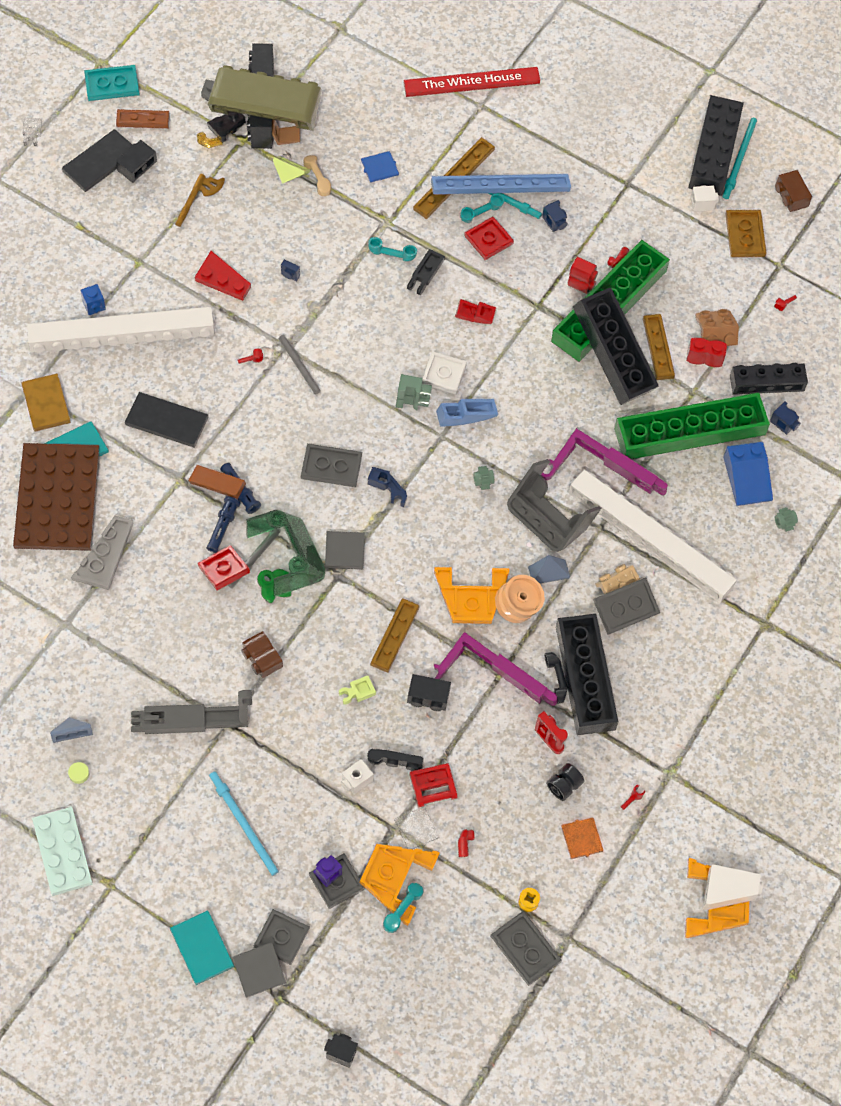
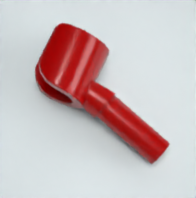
M793 295L785 301L779 297L774 307L779 311H783L787 304L797 299V296Z
M254 349L253 355L237 359L238 363L247 361L260 363L263 360L262 349Z
M636 785L633 788L631 796L621 806L623 810L634 800L642 799L645 790L643 793L636 792L640 785Z

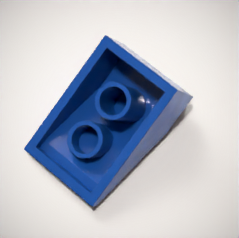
M756 442L727 446L723 459L736 506L773 501L768 457L764 443Z

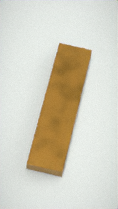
M661 314L643 316V323L656 380L674 379L675 373Z
M403 598L401 599L370 666L387 673L389 672L420 605Z

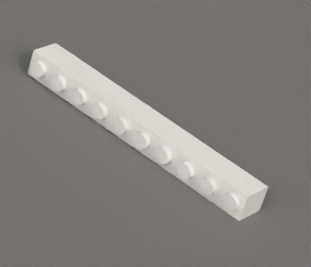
M211 307L27 324L31 353L80 349L84 347L96 348L105 345L116 346L118 344H135L137 342H154L158 340L170 341L179 338L189 339L191 337L214 335Z
M583 470L571 483L568 494L589 509L600 506L602 509L598 515L718 603H721L734 588L737 580L731 573L722 570L716 562L707 559L699 550L693 549L684 539L675 536L669 528L657 523L655 518L646 515L638 506L628 502L623 495L613 491L608 484H603L594 474Z

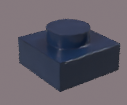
M284 259L281 263V275L297 282L300 278V266Z

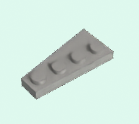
M114 516L102 532L101 538L91 548V552L80 563L79 569L73 573L71 579L109 590L134 524L133 520Z

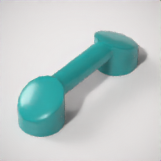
M494 193L489 203L474 210L470 207L463 208L460 212L461 220L465 223H471L474 217L491 209H500L504 203L503 195Z
M372 237L368 241V248L375 255H390L402 258L403 261H411L417 256V248L413 245H407L403 248V251L383 247V242L378 237Z
M411 883L407 888L406 897L396 911L385 917L383 928L386 932L395 933L401 924L400 918L412 901H417L422 897L424 889L420 884Z

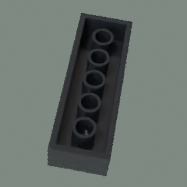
M252 43V50H249V61L252 62H249L248 70L250 73L264 72L267 76L274 77L273 44ZM247 115L248 141H251V149H272L273 119Z
M710 95L688 186L689 189L703 185L714 186L715 193L722 196L744 102Z
M611 287L586 297L573 306L620 405L641 397L659 387Z
M596 613L558 618L556 633L576 734L585 735L616 731L619 721Z

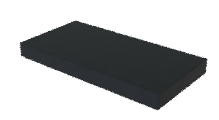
M114 129L64 165L62 172L84 192H87L117 169L116 161L121 154H125L132 144Z
M139 392L125 420V425L195 448L209 417L206 413Z

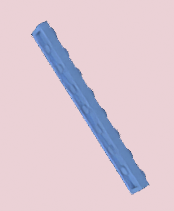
M568 174L431 177L433 194L570 192L571 190Z

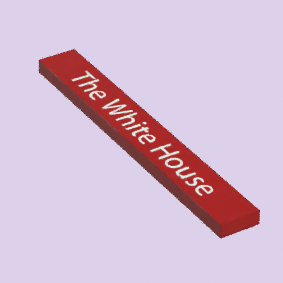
M538 67L407 79L404 80L403 84L406 97L540 84Z

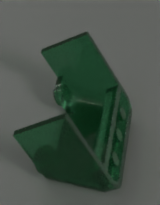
M273 510L246 519L247 538L271 531L274 528L283 527L297 555L289 561L291 573L273 579L274 597L318 583L325 577V567L303 520L300 517L280 510Z

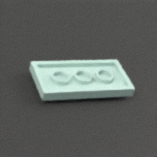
M69 807L32 818L52 896L93 885L73 808Z

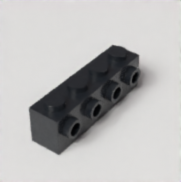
M805 363L737 365L732 367L730 373L732 395L804 392L808 384Z

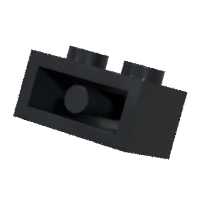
M139 140L131 145L125 154H121L116 161L117 171L132 183L135 182L157 162L156 151L142 140Z
M412 674L407 703L414 707H429L433 711H446L451 682Z

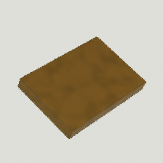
M726 210L730 257H766L767 252L761 210Z
M58 373L21 382L34 432L71 423Z

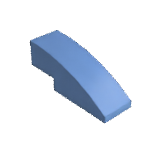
M460 399L458 403H441L436 410L440 427L471 424L498 416L494 399Z

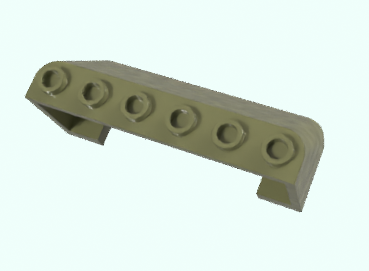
M223 65V67L218 69L209 96L208 106L211 112L229 115V111L294 123L296 128L314 131L322 89L316 82L309 81L308 83H303L296 78L287 80L280 75L271 77L267 76L264 72H257L255 74L250 73L247 69L234 70L231 66Z

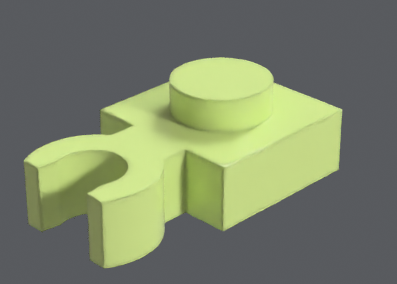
M369 676L350 682L351 688L344 687L339 690V696L343 694L348 695L347 698L343 699V704H349L353 698L360 702L376 695Z

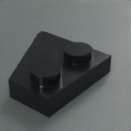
M229 111V115L224 114L220 117H215L213 120L208 121L207 125L223 143L226 141V135L229 133L234 134L239 127L246 123V119L242 113Z

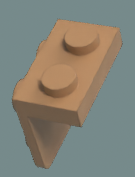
M727 309L711 312L704 310L695 314V318L701 327V338L708 341H722L727 346L738 345L739 325L731 311Z

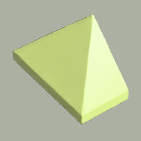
M282 156L273 158L282 184L310 173V169Z

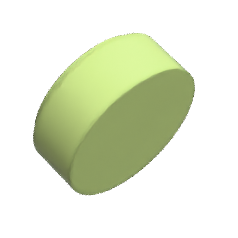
M77 762L70 766L68 775L72 782L81 784L88 779L89 770L84 763Z

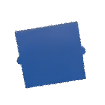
M390 151L361 158L364 173L367 174L370 183L399 175L396 161L393 160Z

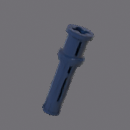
M229 462L221 466L220 470L224 474L240 478ZM245 486L238 501L243 503L247 514H252L260 509L261 503L255 499L253 491Z
M226 496L223 508L218 512V522L206 547L210 552H218L229 523L235 519V511L240 507L241 503L233 497ZM220 528H221V532H220V534H219V536H218V539H216L217 534H218V532H219V530H220Z

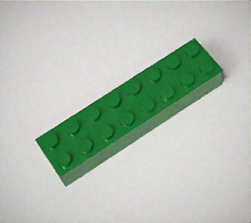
M641 239L586 297L611 287L625 315L667 272L670 259ZM573 309L553 329L551 342L580 362L593 348Z
M760 393L619 417L616 419L614 430L621 453L630 459H637L764 436L768 431L770 423Z

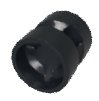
M566 763L559 769L558 774H554L546 784L556 798L565 801L573 793L572 789L577 790L585 780L575 766Z

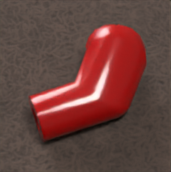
M622 247L616 258L609 257L608 266L614 268L630 250L627 247Z
M465 829L461 832L458 839V857H469L468 841L475 839L473 830Z

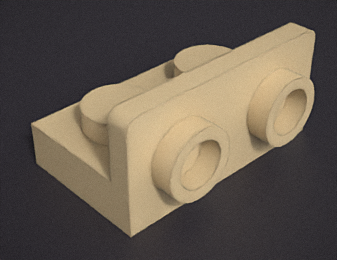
M622 564L616 567V572L611 575L607 573L599 578L600 581L595 583L596 587H601L603 593L606 594L636 582L640 578L633 565L626 566Z

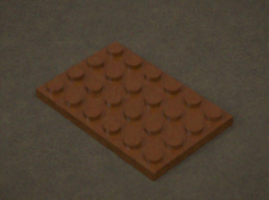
M23 443L13 540L14 549L91 551L99 445Z

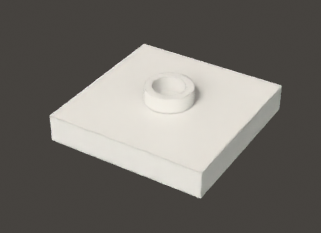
M432 351L423 375L422 384L432 385V388L456 395L467 366V361Z

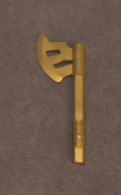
M199 174L175 225L181 227L199 191L203 193V196L214 195L223 187L225 178L217 180L212 177L206 178L204 174Z

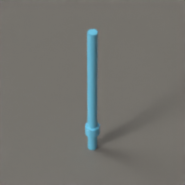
M216 771L212 772L209 777L216 786V792L220 797H223L272 876L276 875L279 872L230 795V789L226 783L222 782Z

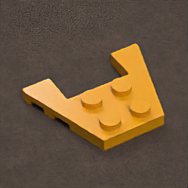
M434 567V574L452 623L492 624L497 609L495 597L497 591L507 581L509 568H492V586H452V567Z
M376 844L359 883L387 909L394 913L402 900L397 899V896L412 862L432 871L440 852ZM410 905L400 918L407 926L415 912V906Z
M689 858L687 878L707 880L708 871L711 866L703 865L696 862L697 860ZM749 901L708 910L707 919L687 917L685 938L748 925Z

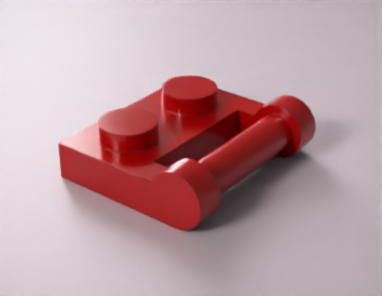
M543 711L537 717L535 731L555 754H561L564 751V741L567 740L568 733L565 729H559L555 719Z
M449 763L409 773L418 808L424 807V804L449 798L451 800L458 798ZM448 786L449 789L448 791L422 796L421 793L422 791Z

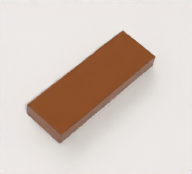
M117 109L116 127L169 129L170 114L169 111Z
M196 465L188 480L190 484L236 499L239 498L246 485L243 479L200 465Z

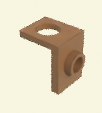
M272 120V136L277 145L300 142V128H296V126L279 128L276 121Z

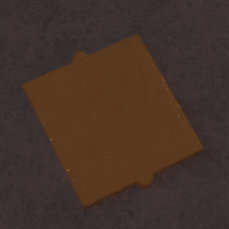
M594 818L581 821L577 819L575 822L561 825L571 859L583 856L588 858L589 855L604 851Z

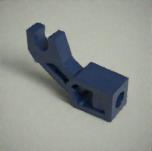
M372 467L367 484L383 491L388 489L391 493V503L394 504L396 499H401L400 506L404 507L407 501L406 490L393 478L390 471ZM384 478L385 480L387 479V481L384 482L379 479Z

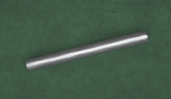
M281 335L278 338L313 393L315 395L320 393V388L286 336Z
M274 528L246 560L245 564L249 569L279 535L280 531ZM240 579L230 583L228 586L234 588Z

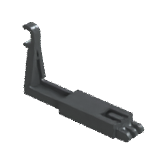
M241 690L238 692L239 706L205 707L204 704L144 706V711L131 712V717H133L131 724L139 725L131 726V732H145V734L205 732V729L248 727V705H252V690ZM159 718H164V723L151 724V721L159 722Z

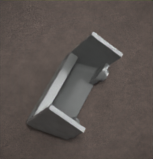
M546 459L532 464L508 499L507 507L552 551L559 552L564 550L587 530L602 508L598 506L585 511L583 514H576L570 520L567 519L544 497L548 490V484L541 474L550 463V460Z

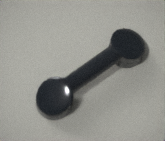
M547 652L544 654L547 668L554 667L559 688H554L557 704L564 703L568 686L562 664L555 653Z

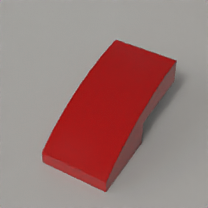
M460 299L455 317L475 323L492 324L496 307L483 302H479L477 305Z

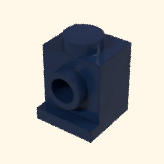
M559 200L544 206L542 218L552 232L562 230L568 225L566 222L567 214L564 209L560 208Z
M784 401L773 412L770 422L787 435L791 430L795 431L801 423L798 421L799 416L797 413L787 407L788 403Z

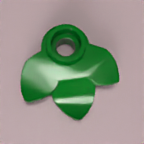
M276 569L273 572L270 570L261 571L257 576V582L261 587L262 597L269 603H272L276 596L290 597L291 588L287 582L292 578V575L283 569ZM267 576L270 581H266L264 577Z

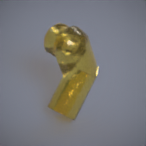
M204 132L197 134L198 144L206 148L222 145V142L217 137L209 139Z

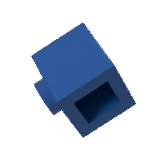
M98 284L80 290L82 302L89 316L106 310L104 297Z

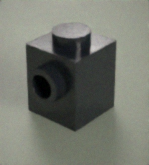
M342 1033L340 1035L334 1034L332 1040L328 1038L324 1051L327 1052L326 1059L350 1068L358 1049V1043L351 1041L352 1038Z

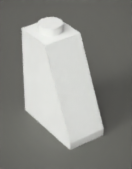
M712 864L708 871L703 909L710 910L755 900L757 895L762 893L763 882H760L761 874Z

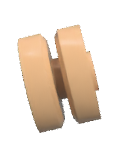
M517 575L512 577L497 591L495 605L499 614L505 620L512 623H522L530 619L543 607L545 600L544 591L540 583L528 575Z

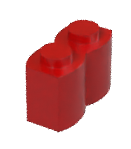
M577 256L570 269L568 286L588 294L589 290L592 291L596 285L597 265Z
M691 338L686 361L696 365L705 364L710 367H722L726 356L727 344L717 340L708 341L703 338Z

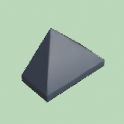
M548 555L528 566L530 577L537 580L540 584L570 578L566 560Z
M69 717L53 729L50 734L53 743L90 736L93 735L89 723Z

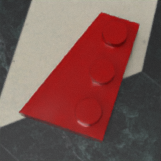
M213 251L209 252L194 277L196 282L242 301L251 289V283Z

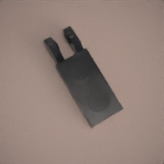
M429 249L412 274L407 289L411 291L416 281H419L421 284L417 289V294L421 296L444 262L445 256Z
M370 749L367 753L368 762L375 765L384 762L387 766H405L407 770L411 771L423 768L424 758L422 756L382 749Z

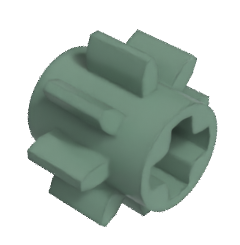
M487 466L478 467V471L473 473L475 486H480L481 490L490 489V485L495 483L493 470H488Z
M787 507L778 509L779 513L775 515L776 526L779 529H784L785 532L794 530L793 526H796L795 524L798 523L796 512L791 509L788 510Z

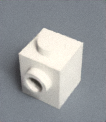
M703 185L693 187L691 194L693 212L714 210L715 204L719 200L714 186Z
M361 759L342 772L341 783L347 791L350 790L355 795L373 782L374 774Z

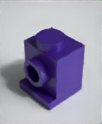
M330 855L327 859L326 857L322 858L316 864L317 867L313 871L317 878L328 887L342 875V866Z

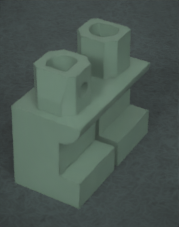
M401 374L396 408H403V404L413 405L415 410H418V406L428 407L432 385L422 384L423 378Z

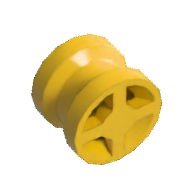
M525 888L520 893L519 907L525 912L535 911L540 901V894L534 888Z

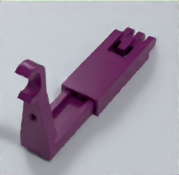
M577 428L555 460L548 459L550 460L549 465L553 467L550 473L541 474L545 480H550L576 448L575 444H578L603 460L605 466L649 494L654 490L664 496L667 493L668 487L666 482L614 448L608 449Z
M465 632L440 665L434 664V669L439 672L435 679H441L464 652L463 647H466L490 664L494 672L540 704L544 700L551 706L557 704L556 694L547 689L546 686L501 654L497 656Z

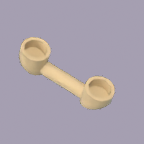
M314 155L306 156L303 159V165L315 174L318 180V194L320 196H328L331 193V183L323 177L317 165V157Z

